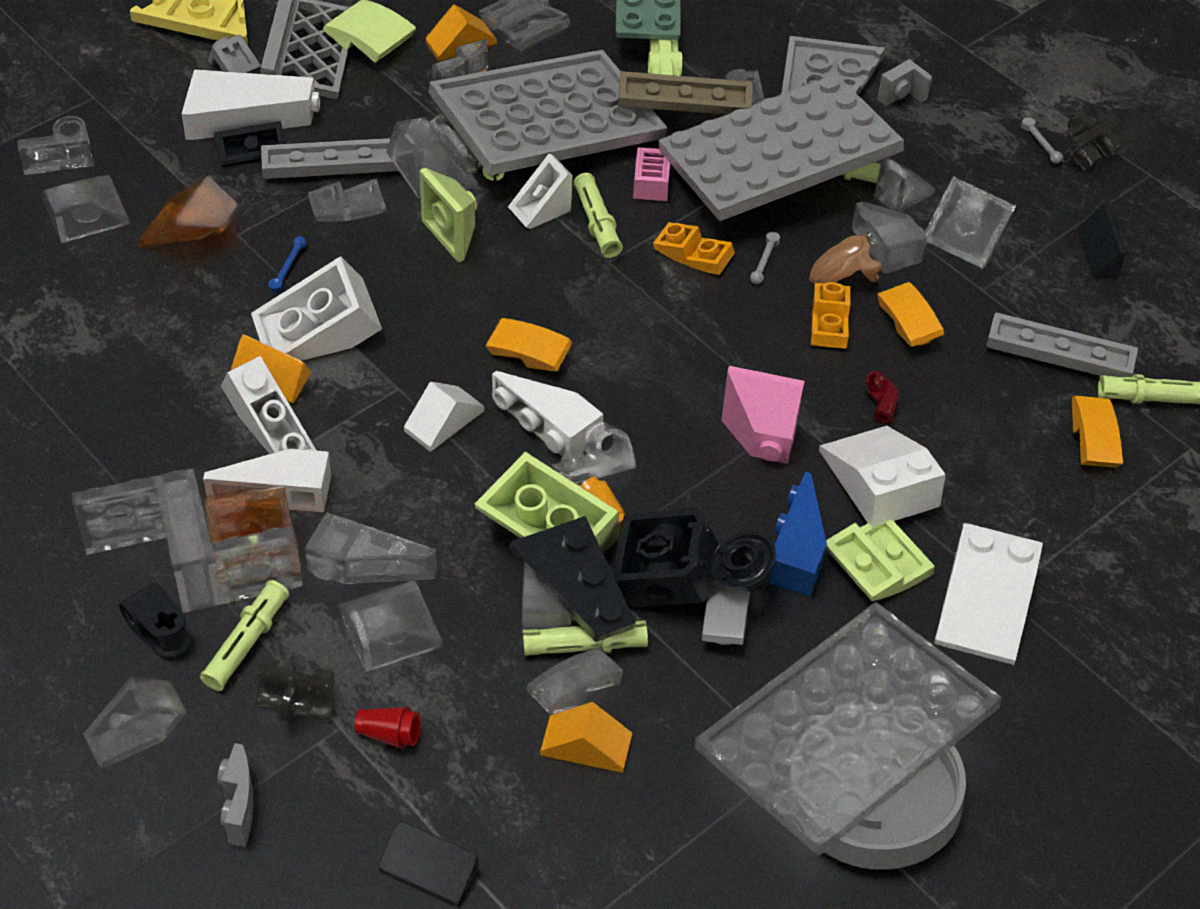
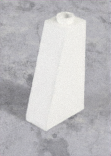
M194 70L182 111L186 140L214 137V132L281 121L283 129L311 125L314 112H319L320 92H315L314 78Z

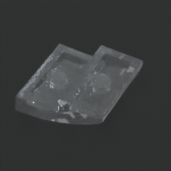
M500 0L479 10L480 17L504 41L520 51L570 26L569 14L550 7L548 0Z

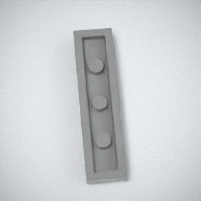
M398 138L261 145L263 179L400 171Z
M995 312L986 344L988 348L1099 376L1132 377L1138 352L1137 347Z

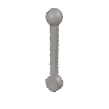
M1029 117L1024 118L1021 127L1033 134L1048 152L1050 161L1053 164L1061 163L1063 160L1062 153L1055 151L1036 129L1035 120Z
M769 232L766 235L767 246L756 271L750 275V281L754 284H760L764 280L762 273L773 247L777 246L780 241V235L776 232Z

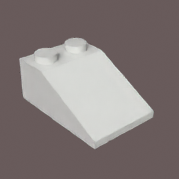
M341 256L251 313L260 342L301 361L353 348L382 330L363 278Z
M888 426L819 446V452L871 527L878 524L883 525L891 519L896 521L925 512L941 505L946 475L927 448Z
M964 523L951 569L934 644L1014 665L1043 543Z

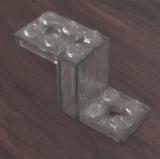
M194 468L172 471L167 474L144 479H134L101 488H91L71 494L87 555L167 538L183 613L256 597L261 593L269 580L279 582L286 589L303 586L297 537L293 525L283 528H271L265 532L242 537H230L223 541L211 543ZM125 514V516H122V517H117V518L114 517V516H117V515Z

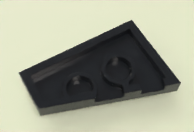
M586 516L511 541L510 550L518 558L522 557L535 571L534 576L543 586L548 585L563 602L562 606L595 642L633 629L636 622Z

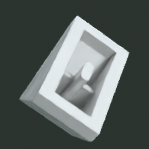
M549 153L508 208L529 229L570 212L572 174L554 155Z
M430 382L407 420L404 432L431 452L483 413L484 405L459 386Z

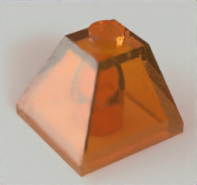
M207 175L171 196L139 238L137 244L144 248L201 239L213 232L220 234L233 221L230 215L238 204Z
M284 486L241 489L204 496L218 580L298 566Z

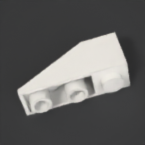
M261 356L227 372L221 384L223 391L239 418L269 454L286 449L316 450Z
M495 371L492 374V398L496 405L502 410L510 412L519 420L523 428L534 432L552 452L559 453L568 462L602 439L603 413L578 393Z

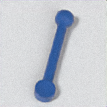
M298 236L294 239V247L278 276L269 281V290L272 293H280L283 290L282 281L299 251L307 246V241L304 237Z

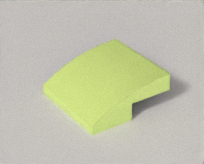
M360 0L327 23L323 30L344 49L348 50L355 45L376 63L412 37L416 27L389 8L372 1Z
M892 519L886 521L883 525L878 524L873 527L867 523L859 528L854 523L826 540V550L871 601L900 593L934 575L935 566Z

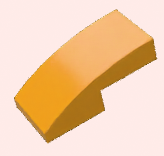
M668 222L653 242L655 250L672 260L696 270L716 275L721 274L735 254L732 242L702 238L698 226Z
M836 282L815 283L811 345L847 349L850 286H843Z
M910 282L877 294L879 306L894 320L896 332L911 347L927 344L932 339L944 335L943 327L920 292Z
M501 318L486 347L491 355L521 358L527 368L557 372L572 342L569 338L549 329L518 320Z
M1073 396V433L1080 434L1081 465L1112 468L1122 465L1123 458L1119 427L1110 399Z

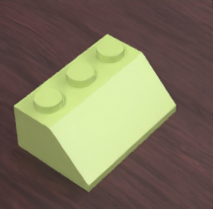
M524 452L475 503L477 510L520 538L586 516L603 554L619 538V515L616 509L527 452Z

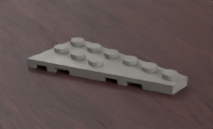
M790 36L781 94L790 92L794 88L817 82L824 77L837 74L859 95L882 61L885 48Z

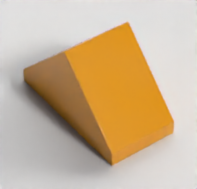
M455 4L452 5L425 38L427 46L439 62L497 44L496 37L483 20Z
M590 702L550 715L540 756L623 773L632 739V732L594 702Z

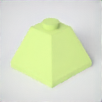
M425 167L419 170L422 222L459 263L465 260L475 228V210L477 209L475 197L470 191H466L456 180Z

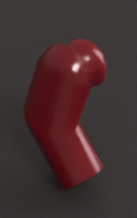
M872 371L866 376L865 384L869 395L878 404L874 418L879 423L888 424L892 421L899 399V392L895 385L888 378L884 377L882 372Z

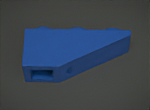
M805 471L800 486L793 484L786 503V506L790 507L788 514L781 512L775 527L774 535L778 536L776 542L773 543L776 550V563L768 583L810 597L823 565L827 542L812 475Z

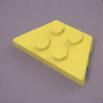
M152 0L153 3L143 9L136 5L130 10L131 21L213 40H219L223 37H229L230 39L240 34L248 45L243 0Z

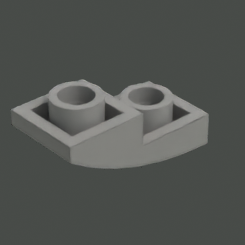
M725 585L715 587L707 598L702 641L715 642L719 645H743L747 627L750 591L733 590Z
M235 743L229 759L224 758L218 771L217 781L218 784L222 785L225 797L220 822L221 825L225 826L229 844L246 847L253 819V788L244 746Z

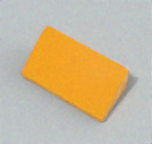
M243 334L239 341L231 370L261 356L286 400L293 404L312 372L303 361Z

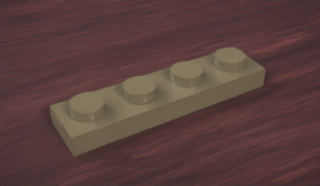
M620 71L618 106L727 115L737 109L752 107L753 82Z

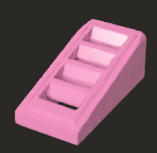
M637 148L633 199L667 201L670 162L660 152V149Z

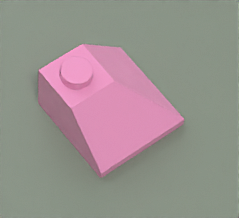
M729 366L721 421L750 456L788 464L797 427L804 381Z

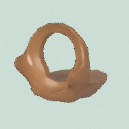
M869 235L849 236L828 249L814 263L810 271L809 281L813 284L837 282L842 278L851 276L858 270H861L870 282L879 281L877 272L881 269L882 264L871 259L869 256L870 244L867 240Z

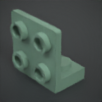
M616 0V37L679 40L680 0Z

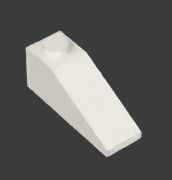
M286 449L205 472L203 480L207 502L324 512L331 480L329 452L314 449Z

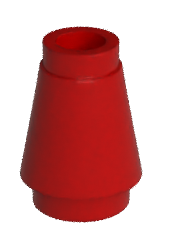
M409 706L359 709L355 718L356 734L364 735L400 749H404L406 746H415L419 739L421 716L419 712L412 711Z

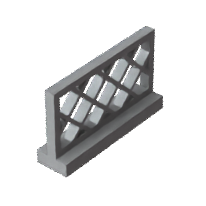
M278 0L260 74L282 76V74L294 70L300 77L314 78L315 92H320L321 97L337 100L348 50L344 49L339 43L332 45L326 39L331 36L324 30L318 31L313 24L322 21L326 25L332 20V17L339 16L350 7L318 0ZM298 9L312 11L314 15L305 18ZM304 28L310 35L300 38L295 31ZM318 42L323 49L313 52L307 45ZM299 49L305 56L294 59L289 52ZM332 56L337 62L327 66L321 59ZM313 63L319 70L308 73L302 66ZM327 77L333 83V87L319 84L316 80Z

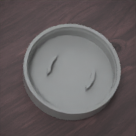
M863 706L846 709L832 714L814 725L803 736L794 752L790 769V802L794 817L805 836L815 846L841 862L861 868L884 870L897 869L919 863L937 853L947 844L957 830L961 820L966 790V774L960 754L954 744L940 729L913 713L883 706Z

